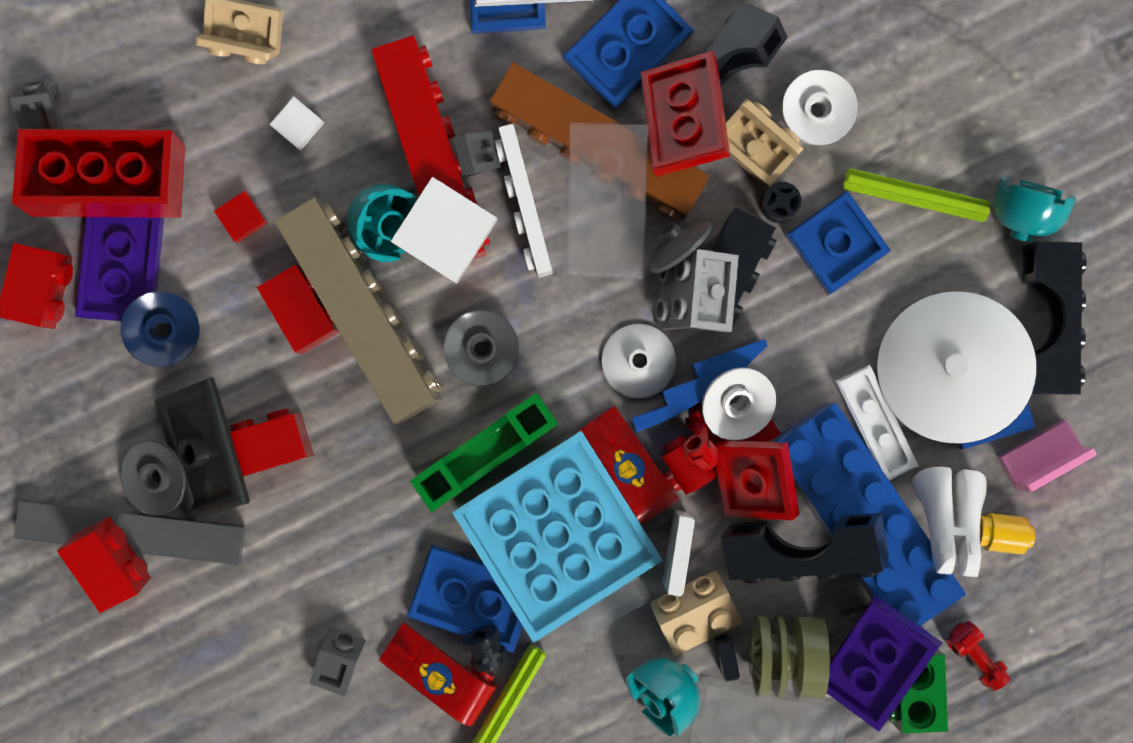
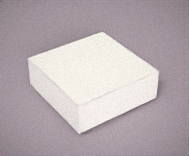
M293 96L269 125L301 151L322 127L324 122Z

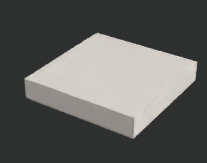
M432 177L391 242L457 284L498 221V218Z
M673 509L662 584L667 594L682 596L685 589L695 520L688 512Z

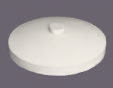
M944 292L915 302L905 309L890 325L882 340L878 354V381L889 408L910 430L938 442L969 443L998 433L1014 421L1022 412L1035 384V351L1024 326L1014 314L1000 303L985 296L969 292Z

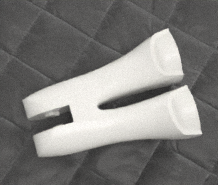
M931 467L918 472L912 478L913 492L922 503L926 514L936 573L951 575L954 570L957 554L960 575L978 577L981 565L980 519L987 489L985 475L979 471L963 469L952 480V470L948 467ZM953 501L956 511V527L954 526Z

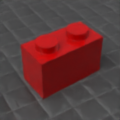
M13 243L0 295V318L37 327L55 329L57 322L62 319L65 305L62 299L65 287L69 285L73 277V266L71 264L73 257Z
M295 264L256 287L295 353L304 354L340 333L301 266Z
M289 408L266 414L268 421L254 425L253 419L230 425L232 430L230 433L243 477L314 456L302 413L290 414Z
M110 516L72 535L57 550V553L99 613L138 595L151 579L145 562L136 556L127 542L124 531L115 525Z

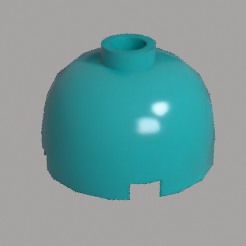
M1000 177L994 196V211L1000 224L1011 229L1009 236L1022 241L1032 242L1034 236L1051 235L1066 224L1076 201L1074 195L1071 194L1064 200L1061 199L1063 193L1061 190L1025 180H1020V186L1015 184L1009 185L1011 178Z
M375 184L362 190L352 200L347 211L346 227L351 240L365 255L377 261L395 262L401 259L400 255L406 251L393 244L391 240L413 208L417 198L412 193L391 184Z
M655 658L640 665L626 677V686L633 700L635 701L640 697L646 706L641 712L665 735L671 737L675 733V737H677L697 717L700 709V692L696 685L698 678L688 665H680L673 660L665 658Z

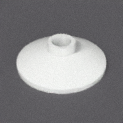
M813 70L797 77L787 88L782 102V114L786 126L801 141L812 145H828L840 140L854 125L858 112L856 94L851 85L842 76L827 70ZM819 105L823 109V115L820 117L814 116L811 112V106Z
M632 324L619 329L609 338L603 349L602 369L606 380L617 392L628 397L646 398L659 393L668 385L675 372L676 355L672 343L663 332L650 325ZM640 353L646 357L647 362L643 368H637L633 365L632 359L635 354Z
M734 368L720 374L708 386L703 397L702 414L706 425L714 434L727 440H743L756 435L769 423L776 407L774 387L765 375L751 368ZM740 395L736 403L729 404L734 396Z

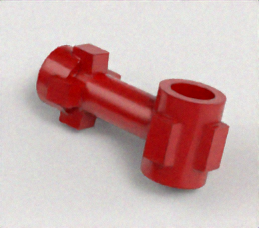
M697 403L688 409L689 417L685 418L687 428L689 430L693 429V436L689 437L684 443L685 457L692 465H697L700 470L709 471L718 463V449L711 440H708V431L710 429L703 418L702 403Z
M966 621L964 624L959 623L948 632L950 636L945 640L947 646L958 657L962 658L967 654L983 673L978 678L983 686L990 687L992 691H997L1010 681V676L1006 672L1008 668L1002 661L994 663L978 644L984 638V635L971 621Z

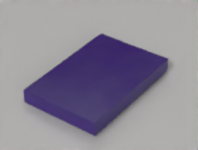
M85 217L75 317L121 322L126 309L134 300L147 293L157 292L164 218Z
M875 595L830 661L827 694L879 732L943 642Z

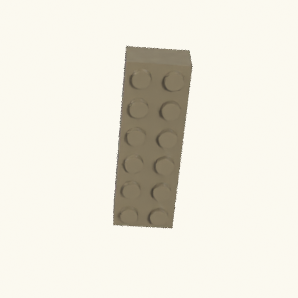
M314 197L274 221L393 424L403 423L441 401L442 399L438 392L443 390L438 378L432 370H424L419 360L424 357L423 353L413 338L405 337L400 327L405 325L403 319L394 305L385 304L381 295L386 293L376 274H372L369 269L365 270L362 263L367 259L349 236L346 237L343 233L347 229V225L338 210L333 209L330 203L324 205Z

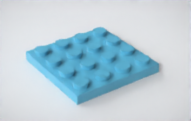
M582 431L452 512L533 643L663 561Z

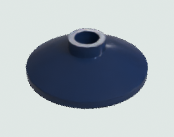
M151 292L140 296L128 306L121 321V337L128 352L138 361L154 367L172 366L186 359L196 347L200 334L199 320L191 305L183 298L168 292ZM159 323H165L169 328L168 334L164 337H158L154 333V328Z

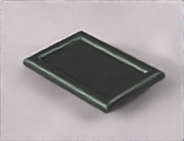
M210 377L155 399L154 402L167 446L177 454L180 463L184 467L186 488L183 501L188 518L193 520L250 503L215 379Z

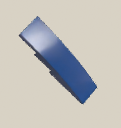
M766 339L691 364L690 367L694 380L660 391L665 406L631 417L630 420L634 431L638 433L673 418L701 402L708 386L716 377L734 368H746L768 346Z

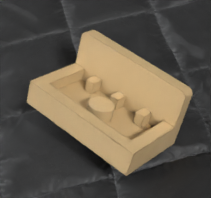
M205 0L203 34L196 37V45L208 48L207 52L212 55L230 56V53L243 55L244 60L247 62L266 64L267 60L280 54L284 9L242 0Z
M745 99L739 109L726 122L730 156L768 189L799 155L803 147L798 144L800 139L792 130L784 126L780 128L770 119L772 116L766 107L759 102L752 103Z
M717 571L701 576L686 584L682 596L666 593L650 602L652 611L674 656L742 624L729 592Z

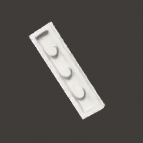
M514 124L499 127L501 139L494 141L500 162L508 161L511 175L504 176L509 198L517 197L521 211L514 212L519 235L527 233L530 247L523 249L528 270L536 269L538 278L551 275L553 272Z

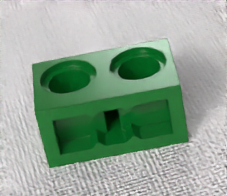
M939 650L934 654L888 719L892 721V724L901 733L948 732L945 654ZM916 701H922L921 712L916 716H909L908 710L910 705Z

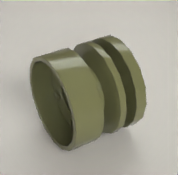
M767 615L755 616L752 634L749 639L748 664L756 697H767L772 683L775 697L782 698L786 691L787 682L791 680L796 698H825L829 682L830 653L828 631L822 616H796L791 633H787L782 615H776L773 618L771 629Z

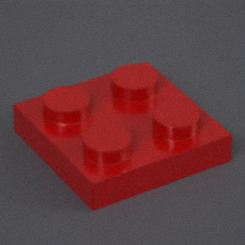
M718 441L714 444L718 449L719 460L716 470L725 516L793 521L800 515L788 443Z

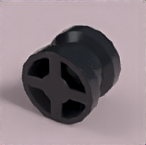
M788 182L772 184L760 199L762 215L773 223L788 221L799 211L801 206L799 190Z
M485 625L474 629L462 639L464 649L472 655L470 663L476 672L491 670L501 665L508 658L505 646L499 643L500 633L495 625Z

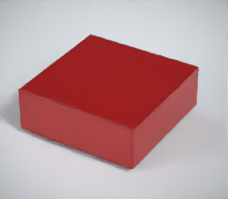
M245 190L214 210V213L232 240L237 244L268 224L249 193Z

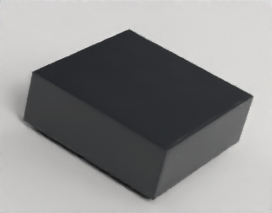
M727 634L714 637L723 678L726 682L739 679L740 673L733 641Z

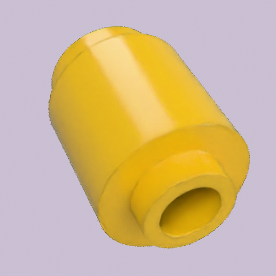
M995 513L981 516L980 545L983 546L984 550L1023 555L1028 548L1033 547L1035 528L1030 525L1028 518Z

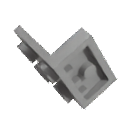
M696 249L675 266L658 273L661 289L660 298L655 306V317L658 320L657 328L663 330L691 328L724 333L732 332L739 255Z

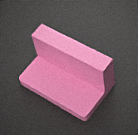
M1060 420L1000 454L997 458L1015 489L1032 492L1095 457L1097 454L1092 447H1082L1068 421Z

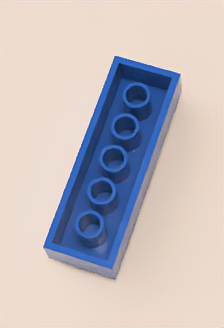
M825 403L782 432L781 435L769 441L788 443L795 489L829 539L832 538L835 527L844 515L882 514L889 553L883 572H879V574L872 577L861 578L854 574L871 600L876 595L911 621L921 626L967 595L953 574L936 573L929 538L837 403Z

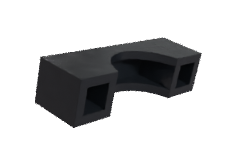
M742 1L736 11L729 15L723 29L713 43L706 47L704 53L713 50L717 59L721 87L731 76L742 70L756 67L766 68L788 36L778 16Z
M1036 241L1023 246L1022 283L1036 289L1045 298L1052 317L1051 329L1047 339L1035 350L1036 378L1032 394L1081 395V387L1085 383V369L1081 365V350L1085 346L1086 333L1081 326L1082 312L1086 306V294L1082 290V274L1086 270L1087 259L1085 253L1082 252V242Z
M881 513L842 516L834 529L832 538L826 543L815 547H800L786 542L774 532L768 521L734 523L721 536L729 580H743L744 583L748 584L761 582L765 578H779L781 581L790 582L798 580L803 576H817L818 579L828 580L836 578L841 574H856L857 577L867 578L883 572L889 559Z

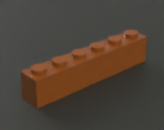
M512 62L490 100L491 108L495 111L494 117L505 125H515L516 123L528 130L526 135L542 146H546L547 142L561 149L559 155L573 164L578 165L580 161L593 168L591 173L600 180L609 184L612 180L625 186L623 191L628 196L639 202H643L644 199L658 205L656 211L670 220L675 221L677 217L685 220L710 175L696 167L656 177L652 172L649 141L514 62Z

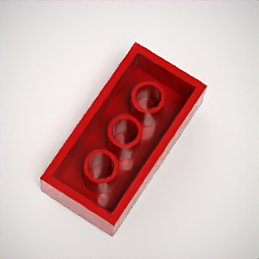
M18 129L12 204L31 217L181 218L185 145L172 130Z

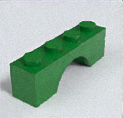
M536 392L409 482L432 513L559 423Z

